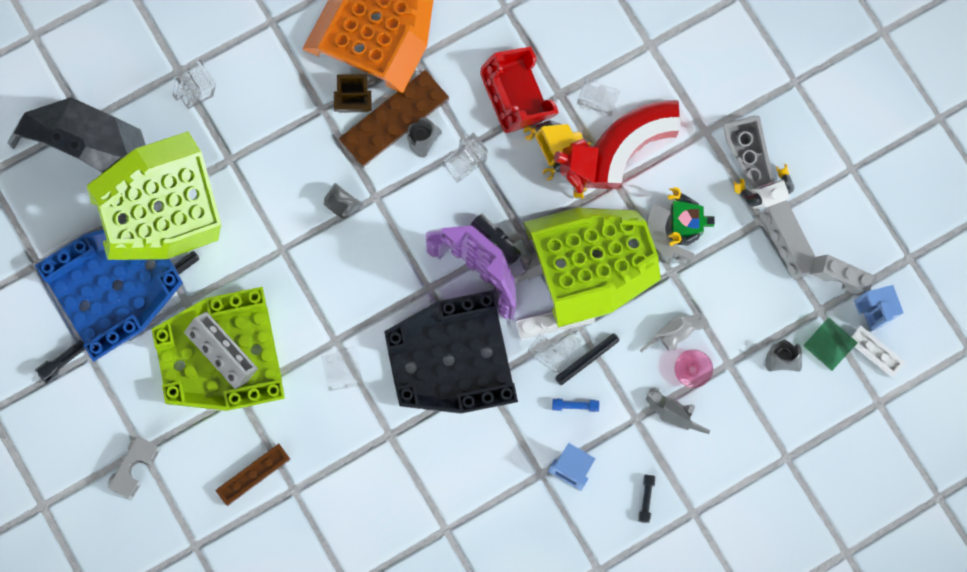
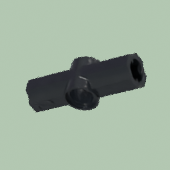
M483 214L478 215L472 221L470 226H473L502 251L509 265L518 260L522 253L508 240V236L502 229L495 227Z

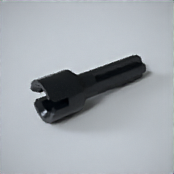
M81 340L53 361L46 360L35 369V372L38 373V376L46 385L59 376L58 373L61 368L85 350L83 346L85 344Z

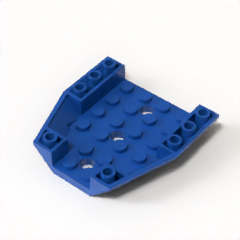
M104 229L80 236L35 265L43 280L49 284L85 345L83 346L93 362L144 331L183 284L170 258L108 260L102 242L107 240ZM149 260H154L156 263L152 270L146 269V263ZM116 281H122L123 283L120 290L113 289V284ZM84 301H88L90 304L87 311H81L80 305Z

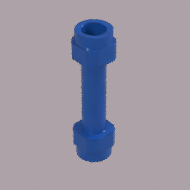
M557 398L552 400V410L583 409L589 410V412H599V400L576 402L563 401V399Z

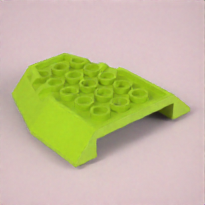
M189 131L133 149L86 185L91 204L97 205L107 239L102 242L108 260L169 259L219 240L221 221L200 148ZM191 189H195L197 193L194 199L189 197ZM160 201L162 207L156 212L154 210V203ZM121 213L126 215V220L123 224L118 222V216Z
M573 208L523 222L528 240L533 242L554 305L552 312L558 328L613 313L661 280L656 248L647 223L637 210ZM635 240L638 243V247L631 248L628 242ZM599 250L602 253V257L595 258L592 255V251ZM557 260H563L566 263V266L564 268H558L555 262Z
M263 286L205 298L151 329L163 381L162 390L165 404L230 411L285 399ZM205 312L216 321L258 368L250 380L237 389H234L184 333L193 319ZM254 345H259L262 350L260 354L254 355L251 353V348ZM178 361L185 363V368L181 371L175 369V364Z

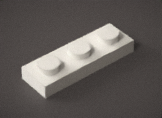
M862 326L847 341L892 378L906 363Z

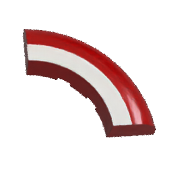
M664 100L642 105L629 111L612 123L594 145V147L599 148L595 183L584 187L620 189L624 169L630 158L637 151L652 141L677 138L680 115L679 101Z

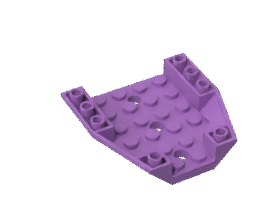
M473 226L428 230L425 233L427 253L433 258L441 259L451 249L450 252L458 259L461 257L470 270H476L484 282H490L495 286L494 290L500 294L498 313L505 319L513 320L516 311L515 278L511 274L510 267L507 266V261L502 251Z

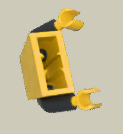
M551 120L535 125L533 129L526 127L523 130L524 134L531 132V135L525 137L526 140L531 141L535 136L549 167L553 165L552 169L546 168L543 171V175L546 172L552 173L546 179L547 181L553 179L554 173L560 172L561 164L554 162V154L557 151L562 152L563 148L569 147L572 142L583 139L581 132L573 133L568 124L561 125Z

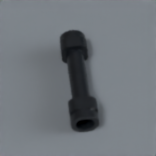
M644 475L642 484L644 485V494L638 522L650 523L652 487L655 486L656 476Z

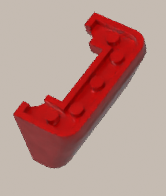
M531 46L496 52L480 69L482 81L505 133L515 132L551 119L559 113L557 105L553 100L548 99L544 101L531 70L537 61Z

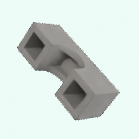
M829 254L815 257L810 274L824 281L842 283L841 289L855 295H862L870 291L875 276Z
M140 436L132 439L128 446L129 452L126 457L123 456L120 459L117 473H113L108 481V484H110L108 488L130 501H132L141 485L139 481L132 477V468L138 463L152 466L161 450L157 445Z

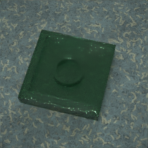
M828 317L803 346L833 371L858 342Z

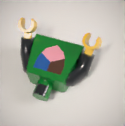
M678 187L669 188L673 195H668V199L676 200L671 205V234L668 237H671L673 241L669 245L689 246L703 235L704 227H714L715 217L704 216V206L699 205L697 201L681 193Z

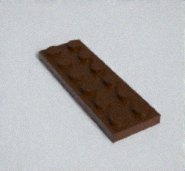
M424 70L408 83L403 94L396 92L343 134L339 141L361 167L364 168L407 133L408 125L420 122V117H428L448 101L449 96L431 75Z

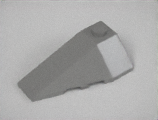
M754 115L724 124L723 129L727 145L753 188L774 182L760 116Z

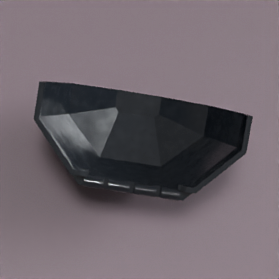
M72 97L25 112L7 141L12 149H15L21 137L46 144L81 160L101 173L133 149L146 145L141 129Z

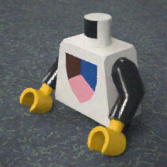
M784 164L783 169H779L776 166L778 177L781 179L751 190L745 189V180L740 179V184L734 181L735 193H740L741 197L753 209L765 208L790 199L789 194L794 191L795 187L789 175L787 164Z

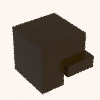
M337 74V91H333L334 112L356 113L372 111V93L368 91L367 74Z

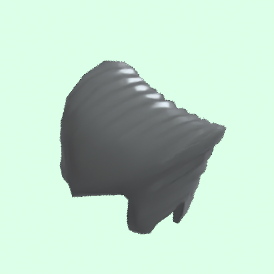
M420 117V122L408 125L407 140L415 154L419 157H426L436 139L442 134V130L429 119Z
M334 183L331 189H329L323 203L343 220L363 206L361 201L346 192L337 183Z
M786 339L781 340L777 344H772L766 356L765 367L767 371L790 370L800 372L802 369V349L800 344L796 343L794 346Z

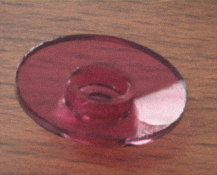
M687 350L677 358L674 371L677 379L683 385L690 388H698L705 385L711 379L713 364L704 352L700 350ZM690 367L696 368V373H691Z

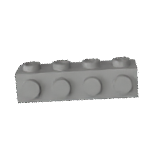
M785 200L767 207L761 212L762 220L767 225L771 238L776 243L779 254L788 267L789 274L793 277L794 281L811 274L816 256L788 201Z
M207 312L194 318L184 333L234 389L247 383L258 368Z

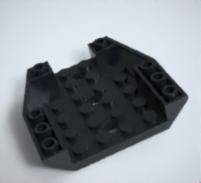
M494 290L437 301L384 331L399 407L464 414L518 403L500 326ZM488 348L492 351V356L484 358L481 355V351ZM446 356H451L454 358V363L447 366L444 364L443 359ZM408 364H414L417 369L414 373H408L405 367Z

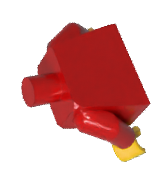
M584 139L572 142L569 147L563 148L562 152L557 151L554 154V162L561 164L560 174L566 177L567 181L574 187V198L584 199L583 192L587 190L584 186L595 183L599 148L589 147L591 143H587Z

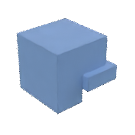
M894 285L867 291L854 300L858 314L865 313L864 316L870 332L878 330L904 314Z
M568 442L558 460L554 459L548 472L582 491L589 479L586 475L596 458Z

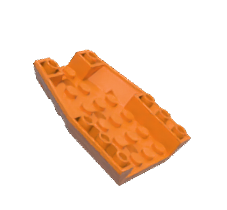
M329 0L302 49L318 57L323 53L385 80L386 87L403 94L428 45L434 0ZM375 13L381 15V18L377 21L371 19V16ZM357 45L365 47L362 52H356L354 48Z

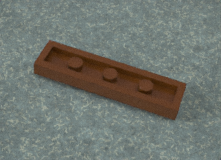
M277 444L215 491L228 507L291 459L281 445Z

